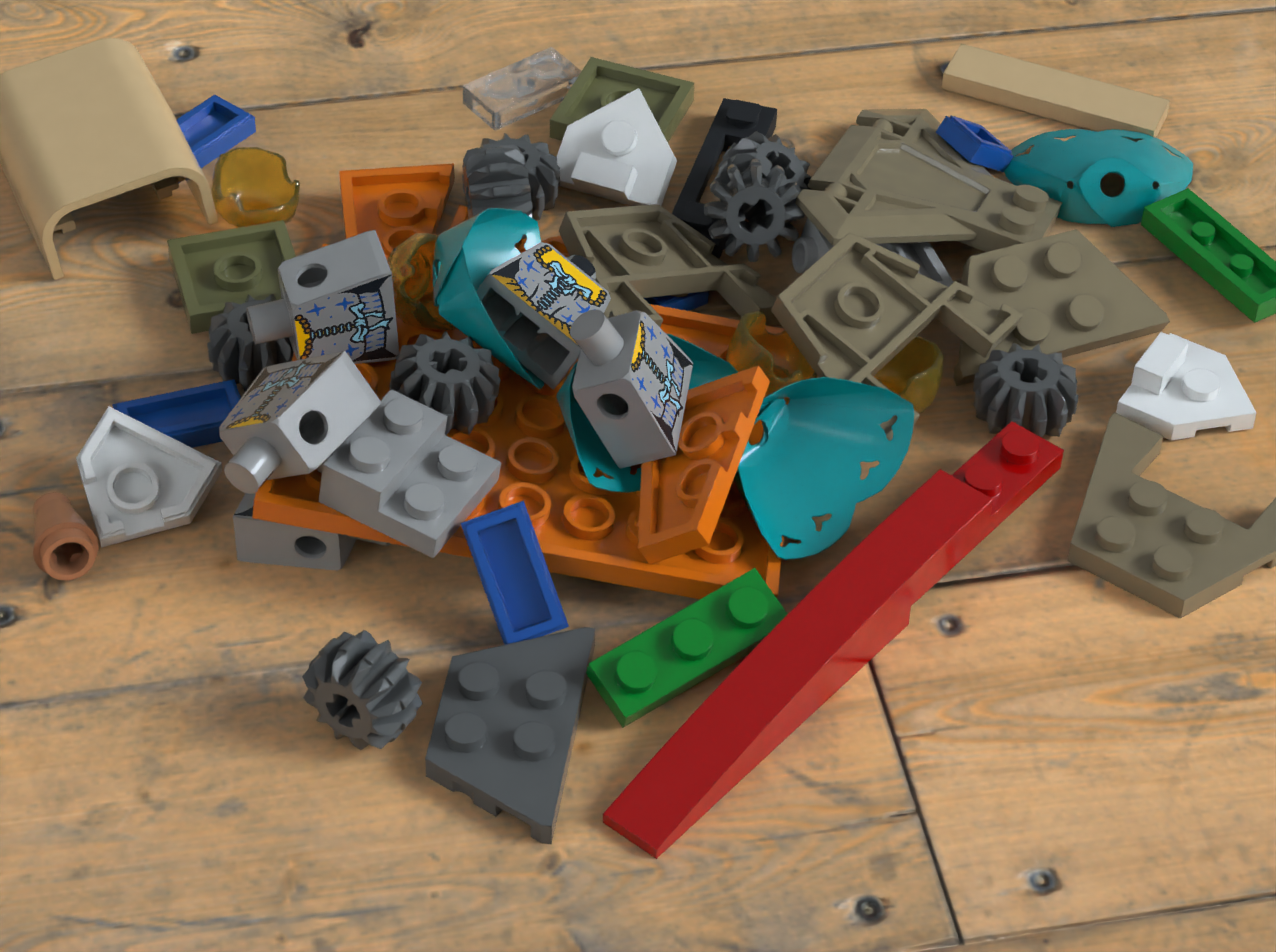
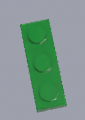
M1187 188L1144 207L1141 226L1250 320L1256 323L1276 314V261L1193 191Z
M753 568L588 663L586 675L623 728L748 655L788 613L756 568Z

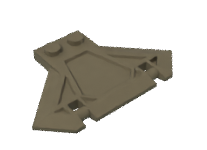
M927 109L862 110L857 116L856 123L858 125H851L810 179L808 187L812 190L803 189L795 202L832 246L851 232L875 244L958 241L985 252L1047 237L1056 222L1062 202L1049 198L1048 194L1038 187L1013 185L994 178L983 166L969 162L936 133L941 123Z

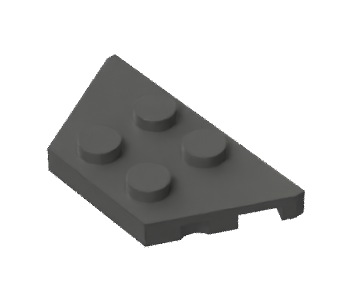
M583 627L452 656L425 757L426 777L452 792L458 791L468 795L476 806L495 817L502 810L508 812L531 826V837L540 843L552 844L588 680L586 670L588 663L592 662L595 648V628Z

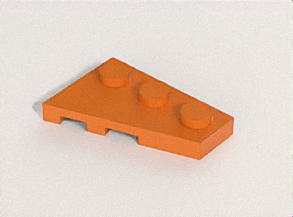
M454 163L339 171L345 239L367 231L376 230L385 255L425 262L455 182Z
M759 365L689 389L676 455L642 463L638 550L650 564L710 544L770 380Z

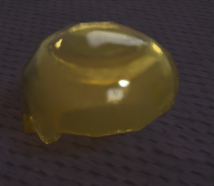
M258 147L234 148L219 155L213 171L211 194L217 212L226 222L234 225L236 228L282 220H284L285 224L292 221L300 199V181L297 179L292 183L288 176L286 160L283 156Z
M415 233L394 248L387 259L392 272L396 316L404 323L415 327L433 330H454L456 327L440 316L438 307L434 306L433 260L435 242L439 235Z
M756 311L742 315L729 344L726 361L738 372L759 365L770 380L765 397L798 381L818 378L817 373L811 368L785 330L778 334L767 332L764 312ZM789 397L784 398L786 403L790 402Z
M916 336L874 378L890 391L912 403L914 410L921 414L932 404L938 394L943 375L944 356L937 344L921 336Z

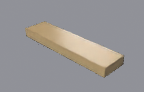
M962 43L944 71L942 89L1096 132L1119 129L1145 133L1156 138L1168 116L1170 100ZM1123 137V138H1127V139H1130V140L1135 141V142H1137L1138 140H1143V139H1131V138H1128V137Z

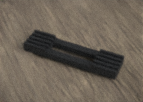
M723 98L673 209L672 214L715 243L712 254L719 259L730 234L720 239H712L710 237L708 229L720 219L705 216L704 204L699 203L722 151L726 152L728 146H732L733 143L737 144L742 138L749 137L755 131L763 134L767 139L773 135L777 121L776 108Z

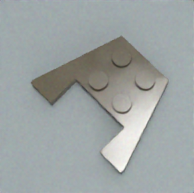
M652 204L567 211L559 228L560 236L570 256H583L593 264L596 271L595 281L604 287L611 297L604 312L607 318L637 310L645 312L661 327L664 319L644 298L667 295L685 297L688 293L715 290L746 322L767 326L780 324L771 311L777 298L757 285L761 276L759 273L744 263L728 265L712 254L715 247L714 242L660 205Z
M851 232L844 236L780 293L771 309L819 378L843 379L885 389L888 388L874 378V376L934 319L938 320L982 357L986 358L1016 328L1023 316L1018 310L1004 303L997 310L973 299L975 290L954 281L948 287L918 273L920 264ZM914 410V413H915V414H914V425H915V423H916V421L918 420L920 414H918V413ZM896 415L887 422L880 424L886 433L888 441H891L893 438L891 426L897 421L898 417Z
M1114 412L1109 418L1070 543L1068 562L1178 618L1188 615L1242 585L1244 575L1262 565L1270 569L1276 566V497L1253 525L1246 529L1223 518L1214 510L1203 508L1166 490L1157 482L1140 477L1160 454L1163 435Z

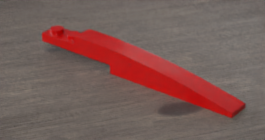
M1011 421L952 475L939 469L827 574L727 676L603 813V823L657 859L909 625L911 606L1061 468L1064 450Z

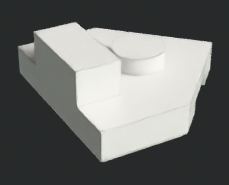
M639 88L567 126L557 154V165L560 167V184L558 186L630 206L652 204L662 206L677 160Z
M1163 332L1159 333L1136 363L1132 383L1119 399L1116 410L1117 414L1163 435L1168 440L1195 437L1196 430L1225 426L1228 432L1253 429L1256 418V411L1226 355L1172 333L1168 335Z
M108 406L76 457L101 548L190 524L222 472L221 462Z

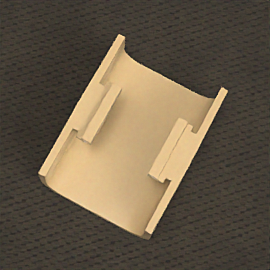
M118 38L100 39L0 74V164L54 280L62 278L64 275L53 243V232L61 230L64 234L76 230L71 212L148 184L152 185L158 199L161 200L172 196V190L180 188L179 182L186 180L208 224L212 225L219 222L209 183L139 51L131 43Z

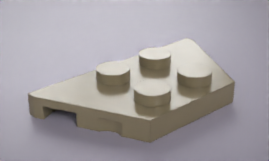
M1077 229L969 257L963 266L962 284L975 290L973 299L997 310L1004 303L1023 314L1016 328L994 350L1008 352L1013 342L1024 350H1032L1039 344L1042 353L1046 355L1062 353V358L1161 332L1170 322L1167 314ZM960 340L959 362L954 368L953 377L956 386L974 382L975 374L979 372L980 364L986 363L990 354L984 358L963 340Z

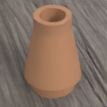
M50 492L42 495L33 506L35 518L34 561L43 572L55 579L64 581L77 579L85 575L95 562L99 549L97 536L75 511L66 495L59 492Z

